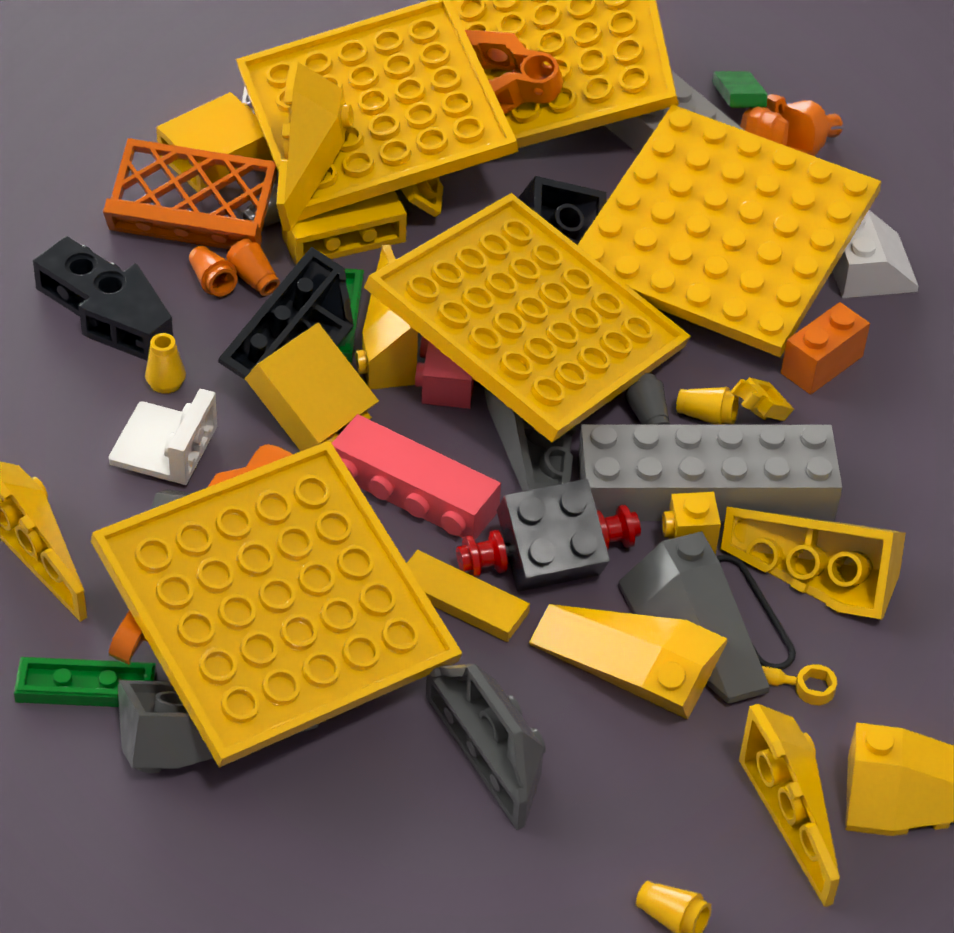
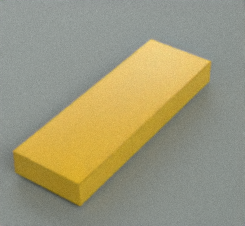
M418 549L407 562L408 567L434 607L503 641L508 642L529 614L530 603Z

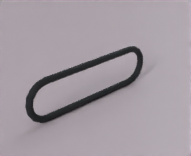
M716 556L719 562L729 561L741 569L788 648V659L782 663L773 664L763 660L754 646L761 666L781 670L789 667L795 660L796 651L794 645L748 568L740 559L734 556Z

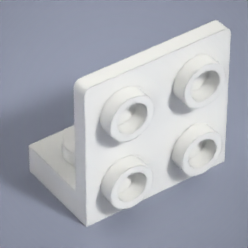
M199 389L192 404L187 403L182 412L143 401L139 402L109 454V464L187 485L217 428L216 393Z

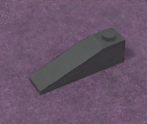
M484 387L488 410L522 491L569 483L573 460L570 449L572 435L576 432V426L554 442H551Z
M702 531L662 541L619 580L618 588L632 614L688 620L728 639L706 683L727 704L769 693V683L721 564Z
M119 680L118 700L122 750L132 768L145 773H158L162 771V768L178 769L213 758L170 682ZM317 724V725H314V726H312V727H310V728H307V729H305V730H303V731H301V732L318 728V724Z

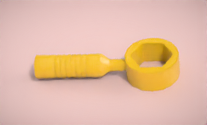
M811 664L805 666L799 671L797 677L786 675L781 669L762 666L769 685L796 686V693L799 698L808 704H827L835 695L837 677L832 670L823 665ZM809 677L825 680L828 688L824 692L807 688L805 681Z

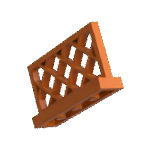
M128 138L111 199H106L103 214L109 230L229 250L234 244L243 239H250L261 246V232L277 173L276 164L274 161ZM135 152L151 154L155 159V162L139 171L132 164ZM178 158L188 160L192 168L177 177H174L167 167L168 164ZM215 164L225 166L230 174L212 184L204 171ZM162 169L170 181L151 191L143 179ZM253 170L266 172L264 182L252 189H249L241 178ZM199 175L207 187L189 197L181 185ZM236 181L244 193L226 203L218 191ZM136 183H139L146 193L145 196L134 202L122 200L124 190ZM176 189L184 200L170 208L162 206L158 198ZM212 194L221 205L220 208L210 214L199 212L195 204ZM248 201H251L257 209L254 221L238 219L233 210Z

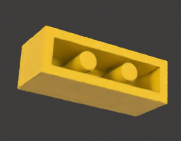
M392 191L299 220L291 231H283L282 228V238L295 266L311 247L328 258L335 259L382 248L383 245H395L406 242L407 213L396 192Z

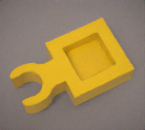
M751 377L747 380L740 379L730 391L731 394L737 395L744 400L741 404L743 407L750 409L755 415L764 420L768 417L785 421L794 410L770 382Z

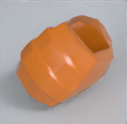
M774 94L767 96V106L765 108L755 107L746 110L743 113L740 127L749 133L812 156H816L822 149L827 137H837L841 134L842 129H831L832 126H843L839 115H826L824 109L812 100H802L787 104L784 97Z

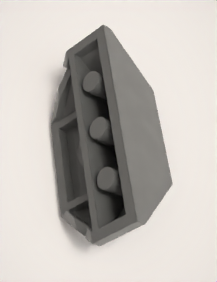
M476 664L447 665L433 669L426 678V698L516 830L525 827L541 777L543 754L546 752L545 743L540 732L536 728L528 726L522 717L521 708L514 696H507L499 683Z

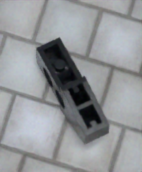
M68 236L62 238L33 260L36 289L78 315L81 321L82 334L87 338L148 361L152 337L160 333H167L173 336L170 313L136 263L123 271L115 263L108 262L95 254L88 246L81 245Z

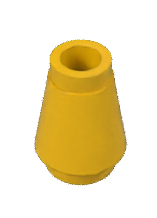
M160 333L153 336L150 341L151 345L145 379L154 391L168 394L177 391L181 387L186 377V371L177 349L175 338L170 334Z
M729 387L680 389L677 396L676 410L677 413H682L714 425H733L738 414L739 396L731 394Z
M646 881L642 885L636 899V906L644 910V912L673 933H703L712 910L711 904L703 900L701 893L659 883L655 884L651 881Z

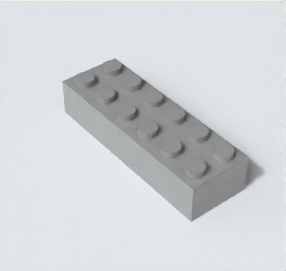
M581 425L578 454L580 480H589L596 510H600L604 517L614 516L617 506L626 505L630 512L635 511L637 513L639 521H662L663 512L669 511L671 494L714 492L720 521H725L727 507L825 521H835L842 492V482L832 425Z

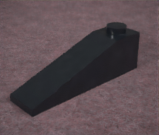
M535 176L518 199L578 245L605 205L607 192Z

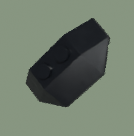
M311 247L218 359V363L245 380V377L259 362L318 322L336 346L339 347L353 330L354 326L346 285L345 268Z

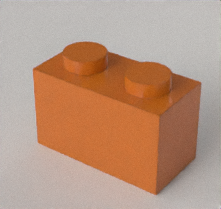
M841 302L837 303L787 339L781 374L808 394H813L863 357L870 322Z

